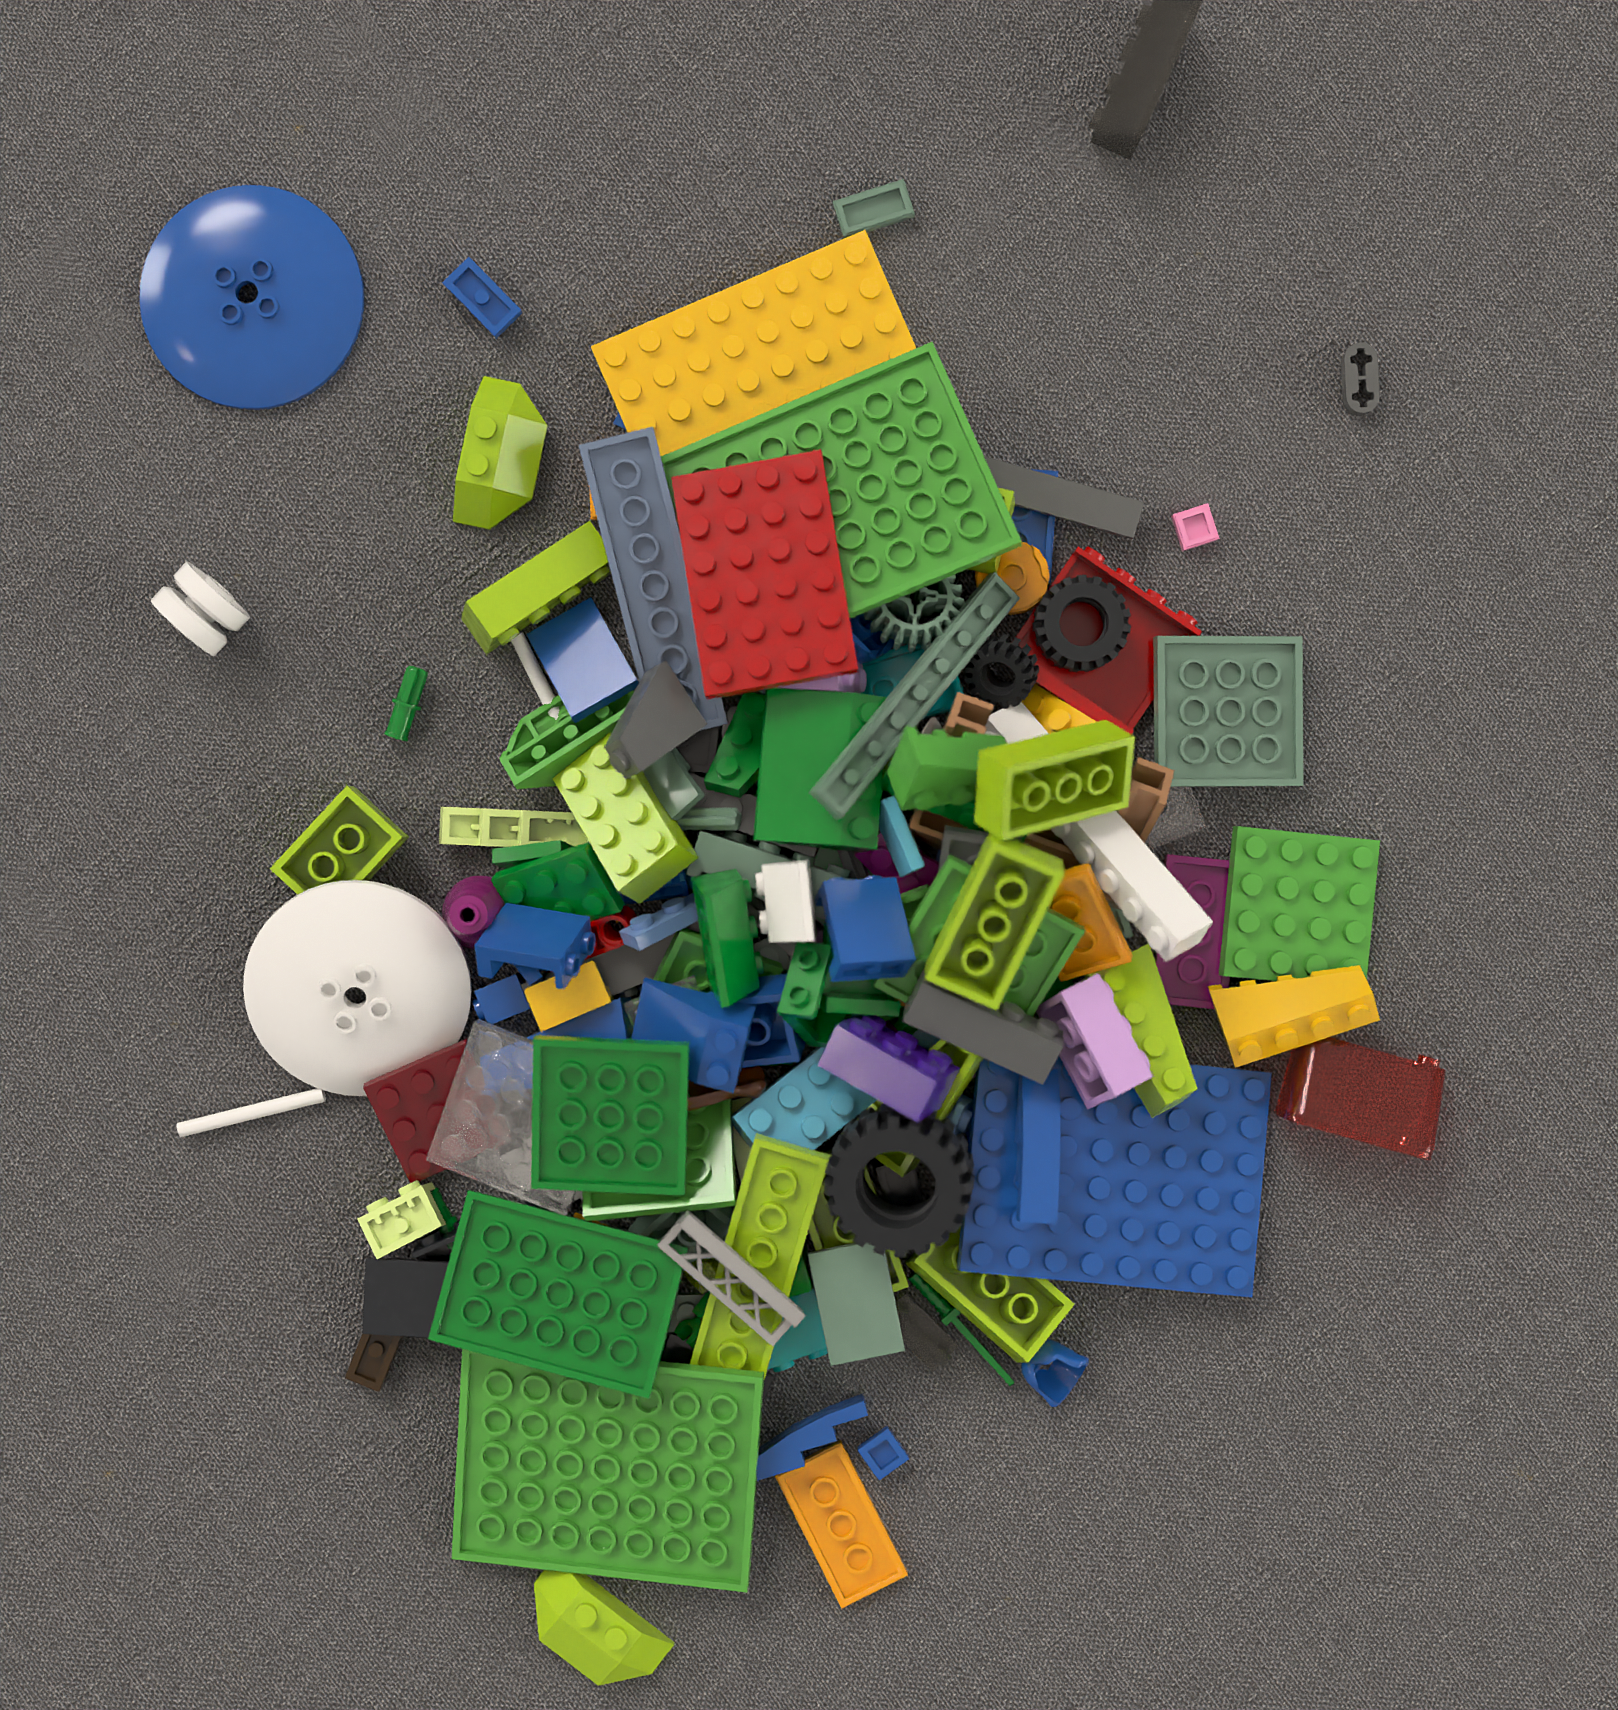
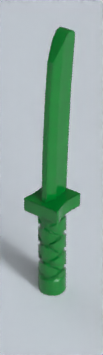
M913 1271L908 1276V1280L934 1306L940 1314L939 1317L942 1323L947 1326L952 1322L1009 1386L1013 1385L1015 1381L957 1317L960 1312Z

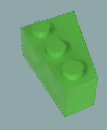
M905 726L887 771L901 810H926L937 805H962L976 800L979 750L1006 744L1004 736L964 732L962 738L948 737L945 730L938 729L933 731V735L918 734L915 727Z

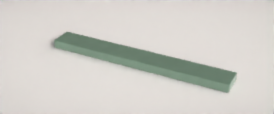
M996 572L986 576L959 609L961 613L951 619L952 624L943 629L941 636L936 637L809 792L835 819H840L845 815L893 756L905 726L916 727L1020 599Z

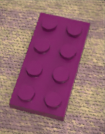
M1165 854V868L1212 921L1200 943L1166 962L1155 950V962L1170 1005L1215 1009L1208 986L1221 984L1223 989L1229 988L1230 977L1219 975L1230 860Z

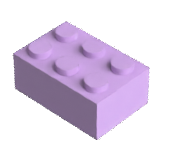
M1099 973L1040 1004L1036 1010L1039 1018L1049 1019L1063 1030L1064 1047L1059 1056L1087 1109L1116 1097L1153 1077L1149 1070L1150 1063L1146 1054L1138 1049L1131 1035L1130 1023L1119 1013L1113 1001V991L1108 983L1102 980Z

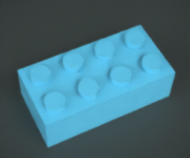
M817 1047L767 1086L758 1098H752L734 1112L731 1120L733 1127L750 1149H752L756 1133L815 1150L877 1099L819 1067L818 1063L825 1048Z

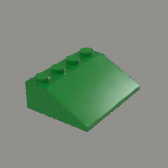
M766 689L754 841L859 853L877 849L883 768L840 819H835L809 792L887 697L854 692Z

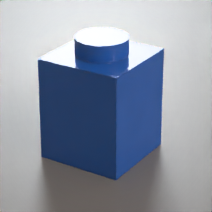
M520 973L474 991L477 997L472 1000L474 1009L481 1021L486 1019L488 1026L530 1009L521 986L524 980Z

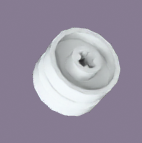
M186 561L174 574L176 584L187 597L174 588L163 586L151 599V602L181 633L205 652L215 656L226 645L227 638L214 621L216 620L228 630L238 631L249 620L250 616L220 583Z

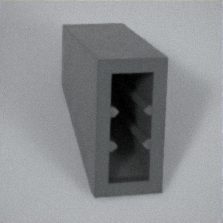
M666 660L644 673L604 746L609 754L611 765L625 779L643 771L708 725Z

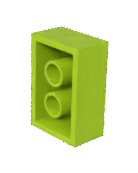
M346 786L272 865L270 870L297 895L326 883L348 880L369 881L409 836L355 786Z

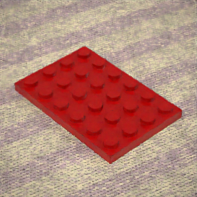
M822 450L671 477L706 699L859 673Z

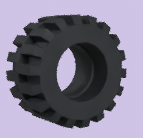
M1077 575L1074 578L1068 577L1050 588L1041 598L1039 605L1035 609V619L1032 623L1033 631H1035L1036 635L1034 640L1037 647L1040 646L1044 652L1042 655L1047 660L1053 661L1056 667L1069 669L1070 672L1092 671L1112 661L1120 650L1124 648L1127 643V634L1131 630V625L1128 623V618L1131 617L1129 608L1126 609L1124 605L1126 601L1122 594L1118 595L1114 590L1116 587L1110 582L1106 584L1101 581L1102 578L1096 576L1093 578L1086 577V575ZM1084 602L1090 604L1099 612L1102 618V633L1098 640L1091 645H1074L1061 632L1060 616L1063 610L1072 603Z

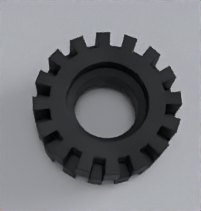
M1002 634L999 641L997 635L991 636L988 641H985L970 659L965 672H968L966 677L967 684L974 683L970 688L973 695L979 691L981 693L979 700L985 702L987 698L990 699V704H993L994 708L1001 702L1002 709H1007L1011 703L1015 707L1028 696L1037 681L1039 665H1035L1038 660L1035 654L1028 656L1031 650L1028 644L1021 648L1018 646L1021 639L1015 637L1011 643L1008 642L1009 635ZM1001 662L1010 667L1015 674V680L1003 681L997 678L990 670V663Z

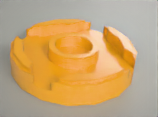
M1022 542L1021 547L1002 554L997 571L1001 579L1020 598L1008 614L1014 615L1029 611L1039 604L1041 598L1047 592L1050 578L1047 561L1039 549L1025 542ZM975 572L976 588L988 574Z

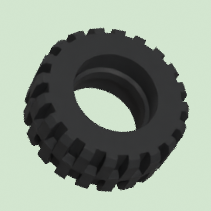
M882 1103L879 1111L875 1112L874 1108L870 1107L861 1112L858 1120L852 1119L845 1126L842 1135L838 1136L827 1163L824 1194L830 1196L827 1206L831 1215L839 1214L840 1216L837 1223L838 1227L843 1233L852 1231L855 1234L853 1242L861 1247L865 1243L873 1245V1253L883 1256L885 1250L895 1251V1257H907L908 1250L915 1249L917 1255L927 1253L931 1243L939 1247L948 1241L950 1232L956 1233L970 1205L975 1175H973L974 1161L972 1154L966 1152L968 1143L963 1134L955 1135L953 1133L955 1124L947 1117L941 1122L935 1118L937 1113L935 1111L921 1121L916 1122ZM891 1151L909 1153L922 1160L929 1167L936 1180L935 1191L927 1200L916 1205L898 1206L890 1204L879 1198L870 1189L864 1176L865 1166L870 1159L881 1153Z

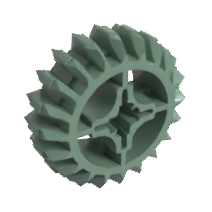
M952 575L928 585L932 590L924 587L914 591L913 600L915 601V606H917L915 614L913 613L910 593L869 610L863 616L865 620L872 621L870 625L871 633L883 631L880 637L882 643L887 642L890 638L895 640V651L901 647L902 643L908 644L910 654L915 651L917 644H920L922 649L926 651L931 645V641L933 642L936 637L941 636L943 629L952 624L951 619L961 613L959 609L965 603L964 599L960 598L963 591L962 585L954 584L956 576ZM933 613H941L935 620L919 625L921 618L933 616ZM892 614L898 615L904 622L898 620Z

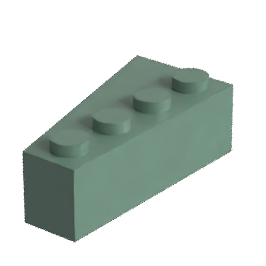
M726 830L724 835L700 831L694 849L699 858L689 865L686 873L695 877L736 869L743 879H748L751 892H753L752 895L764 900L765 895L758 896L756 886V873L762 872L763 864L810 859L813 899L823 881L835 877L854 880L849 877L851 871L849 869L830 863L828 868L824 869L814 865L816 858L794 852L793 858L780 854L782 847L760 841L759 846L747 843L748 835L733 830ZM814 900L815 916L825 919L823 906H816Z

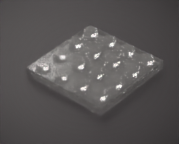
M477 1019L471 1029L426 1161L566 1216L570 1211L577 1191L531 1189L533 1040Z

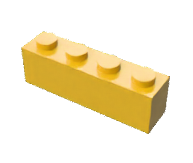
M1360 965L1313 971L1309 977L1298 979L1293 978L1292 975L1277 976L1276 982L1256 984L1255 980L1240 981L1239 987L1223 989L1221 984L1208 986L1223 1038L1235 1068L1380 1021L1373 992Z

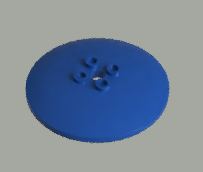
M241 185L208 193L189 203L168 221L153 242L146 257L140 282L139 301L141 318L149 343L160 362L176 380L190 391L213 403L243 410H261L276 408L298 401L319 389L336 374L352 351L360 331L364 312V286L360 266L350 243L326 213L303 197L289 191L262 185ZM247 284L255 285L258 289L256 299L251 303L240 302V289Z

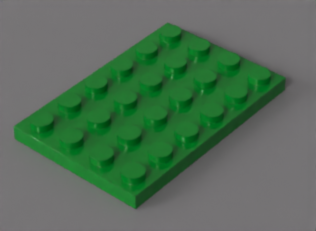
M468 1190L428 1340L649 1399L651 1398L684 1269L657 1246L661 1241L659 1239ZM675 1243L669 1244L679 1254H688L689 1247Z

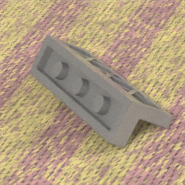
M689 1210L681 1216L657 1244L660 1249L772 1346L775 1345L791 1325L796 1327L805 1317L803 1310ZM683 1229L696 1240V1253L679 1254L669 1244ZM701 1246H703L708 1252L701 1253ZM715 1257L724 1265L725 1278L708 1279L703 1275L701 1258ZM687 1259H697V1268ZM729 1270L737 1277L730 1278ZM745 1283L753 1290L754 1303L737 1304L731 1299L730 1284ZM726 1284V1294L716 1285ZM758 1295L766 1302L759 1303ZM774 1308L784 1317L783 1321L772 1333L760 1324L759 1309ZM754 1309L755 1319L745 1310Z

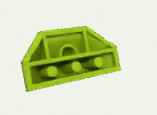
M483 376L471 405L455 479L454 523L491 530L498 523L533 500L548 426L520 383Z
M543 1570L534 1582L539 1641L598 1686L652 1674L674 1646V1641L586 1574Z

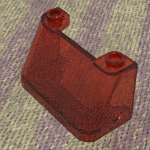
M1328 1037L1292 1049L1274 1113L1297 1124L1431 1161L1436 1142L1446 1069L1439 1067L1441 1060L1418 1054L1417 1061Z

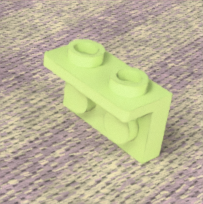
M416 1180L398 1190L400 1197L390 1202L387 1197H384L366 1206L368 1213L357 1220L376 1259L382 1258L446 1225L430 1192L435 1189L432 1182L421 1185L419 1180Z

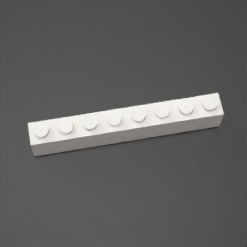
M1022 702L1015 707L1011 704L1009 708L1001 709L991 714L985 726L987 727L985 734L1004 736L1006 744L1049 734ZM1117 811L1051 828L1054 834L1060 837L1070 848L1079 863L1090 864L1101 889L1111 896L1122 909L1125 917L1134 923L1146 937L1149 945L1166 962L1200 943L1212 923L1211 919Z

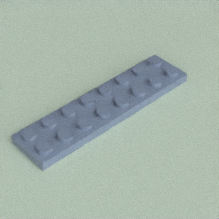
M654 427L578 445L639 682L645 672L666 660L708 725L701 730L728 724L722 697L707 700L704 693L680 531Z

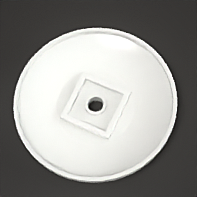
M348 880L326 883L304 891L287 901L272 914L257 934L250 949L244 972L243 992L248 1018L257 1038L268 1054L281 1067L301 1081L318 1089L342 1095L367 1096L363 1089L365 1082L459 1041L469 1015L472 985L469 965L458 938L450 930L447 922L434 909L414 895L399 888L372 881ZM352 987L360 988L365 992L366 1000L362 1003H352L347 999L345 991Z

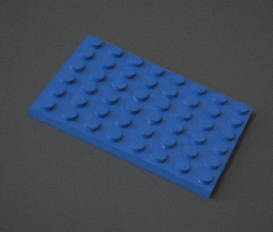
M1058 1056L1052 1067L1059 1069L1061 1128L1057 1225L1016 1221L1019 1182L1015 1181L1018 1143L1014 1141L1019 1074L984 1058L975 1074L968 1153H971L973 1156V1175H975L970 1205L967 1214H964L961 1224L957 1270L1252 1297L1272 1073L1190 1064L1197 1090L1182 1103L1152 1118L1134 1087L1087 1109L1060 1056Z

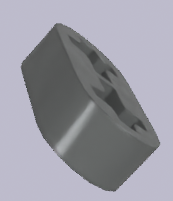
M1363 342L1350 346L1341 357L1342 401L1347 412L1355 416L1368 414L1376 408L1380 398L1377 352L1373 346ZM1357 352H1360L1362 358L1368 359V363L1361 369L1362 376H1358L1357 364L1350 361ZM1359 383H1362L1363 395H1369L1370 400L1363 407H1360L1359 401H1353L1352 396L1359 391Z

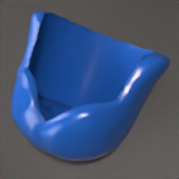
M1047 1339L1028 1363H1021V1371L1027 1383L1051 1407H1057L1070 1394L1087 1367L1089 1359L1086 1356L1077 1354L1057 1341ZM1052 1363L1048 1370L1040 1369L1042 1365Z

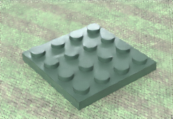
M1302 636L1153 637L1154 762L1174 770L1170 787L1303 786Z

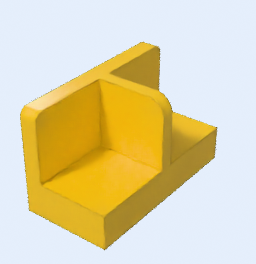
M594 961L582 964L578 975L571 979L565 989L556 988L554 976L524 990L541 1032L614 1000L609 987H605Z

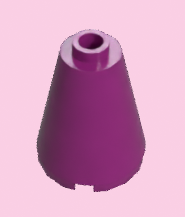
M471 876L459 881L450 889L443 903V919L458 938L460 944L466 948L475 949L476 942L505 905V902L491 881L492 878L489 876ZM470 908L475 912L474 920L470 918Z

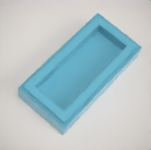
M892 796L882 800L879 829L898 874L902 878L924 867V862L897 798Z

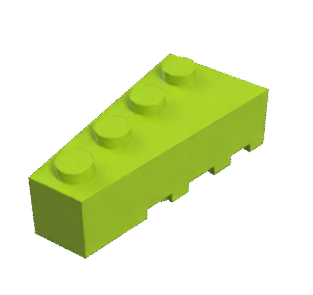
M1148 943L1131 952V962L1087 974L1082 981L1099 973L1102 980L1111 987L1114 995L1113 1001L1119 1013L1130 1023L1131 1035L1138 1049L1146 1054L1150 1063L1149 1070L1153 1075L1152 1078L1135 1086L1134 1089L1153 1118L1182 1103L1197 1090V1086L1151 947Z

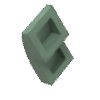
M676 747L645 768L643 772L672 819L679 820L705 794L689 774L688 770L691 767Z

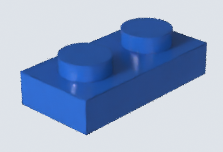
M470 257L461 263L442 282L496 339L523 313Z

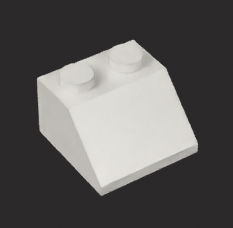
M810 859L763 864L762 872L756 873L758 896L765 895L766 911H760L761 933L769 934V942L814 941L817 936Z

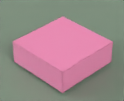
M1208 503L1171 516L1182 552L1220 539Z

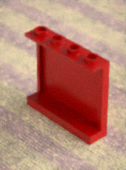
M1078 546L1048 590L1068 577L1074 578L1077 575H1086L1089 578L1094 576L1100 577L1102 582L1106 584L1110 582L1116 587L1114 590L1117 594L1124 596L1126 600L1124 605L1126 609L1129 608L1131 617L1128 618L1131 630L1127 634V643L1124 648L1120 650L1112 661L1092 671L1070 672L1066 668L1060 669L1054 665L1053 661L1047 660L1042 655L1044 652L1040 646L1037 647L1034 640L1036 635L1032 627L1035 619V609L1015 637L1021 639L1018 645L1021 648L1026 644L1029 645L1031 650L1028 656L1035 654L1038 659L1035 665H1039L1036 685L1096 722L1107 720L1132 735L1134 732L1133 728L1154 699L1153 637L1200 636L1202 631L1195 627L1198 622L1186 612L1179 610L1176 614L1165 606L1167 600L1151 589L1144 592L1134 585L1136 579L1131 574L1121 568H1117L1114 571L1103 563L1105 558L1099 552L1088 546L1085 550ZM1084 602L1072 603L1063 610L1060 616L1061 632L1074 645H1091L1098 640L1102 633V618L1099 612L1090 604Z

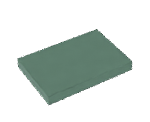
M856 1243L808 1252L831 1366L905 1351L886 1254L884 1253L883 1256L873 1253L874 1246L865 1243L863 1247Z

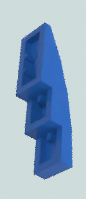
M1052 1068L1044 1084L1019 1074L1014 1141L1018 1143L1015 1181L1019 1182L1016 1221L1054 1225H1057L1061 1149L1059 1069Z
M863 1393L821 1409L791 1425L759 1447L757 1481L804 1467L805 1456L803 1451L837 1441L835 1425L868 1416Z

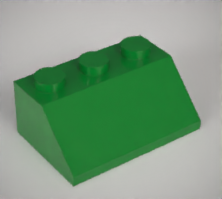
M736 869L691 877L708 985L721 1008L734 1004L760 987L758 974H763L761 955L759 951L754 952L752 941L753 938H758L757 925L754 916H748L746 903L752 901L750 883L748 879H743Z

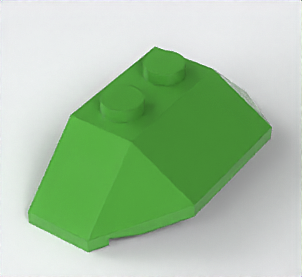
M634 690L576 723L570 717L559 695L554 697L550 704H544L523 717L513 732L506 751H503L499 758L514 786L517 789L556 786L552 778L608 733L613 732ZM553 707H559V717L557 720L548 715L549 710Z

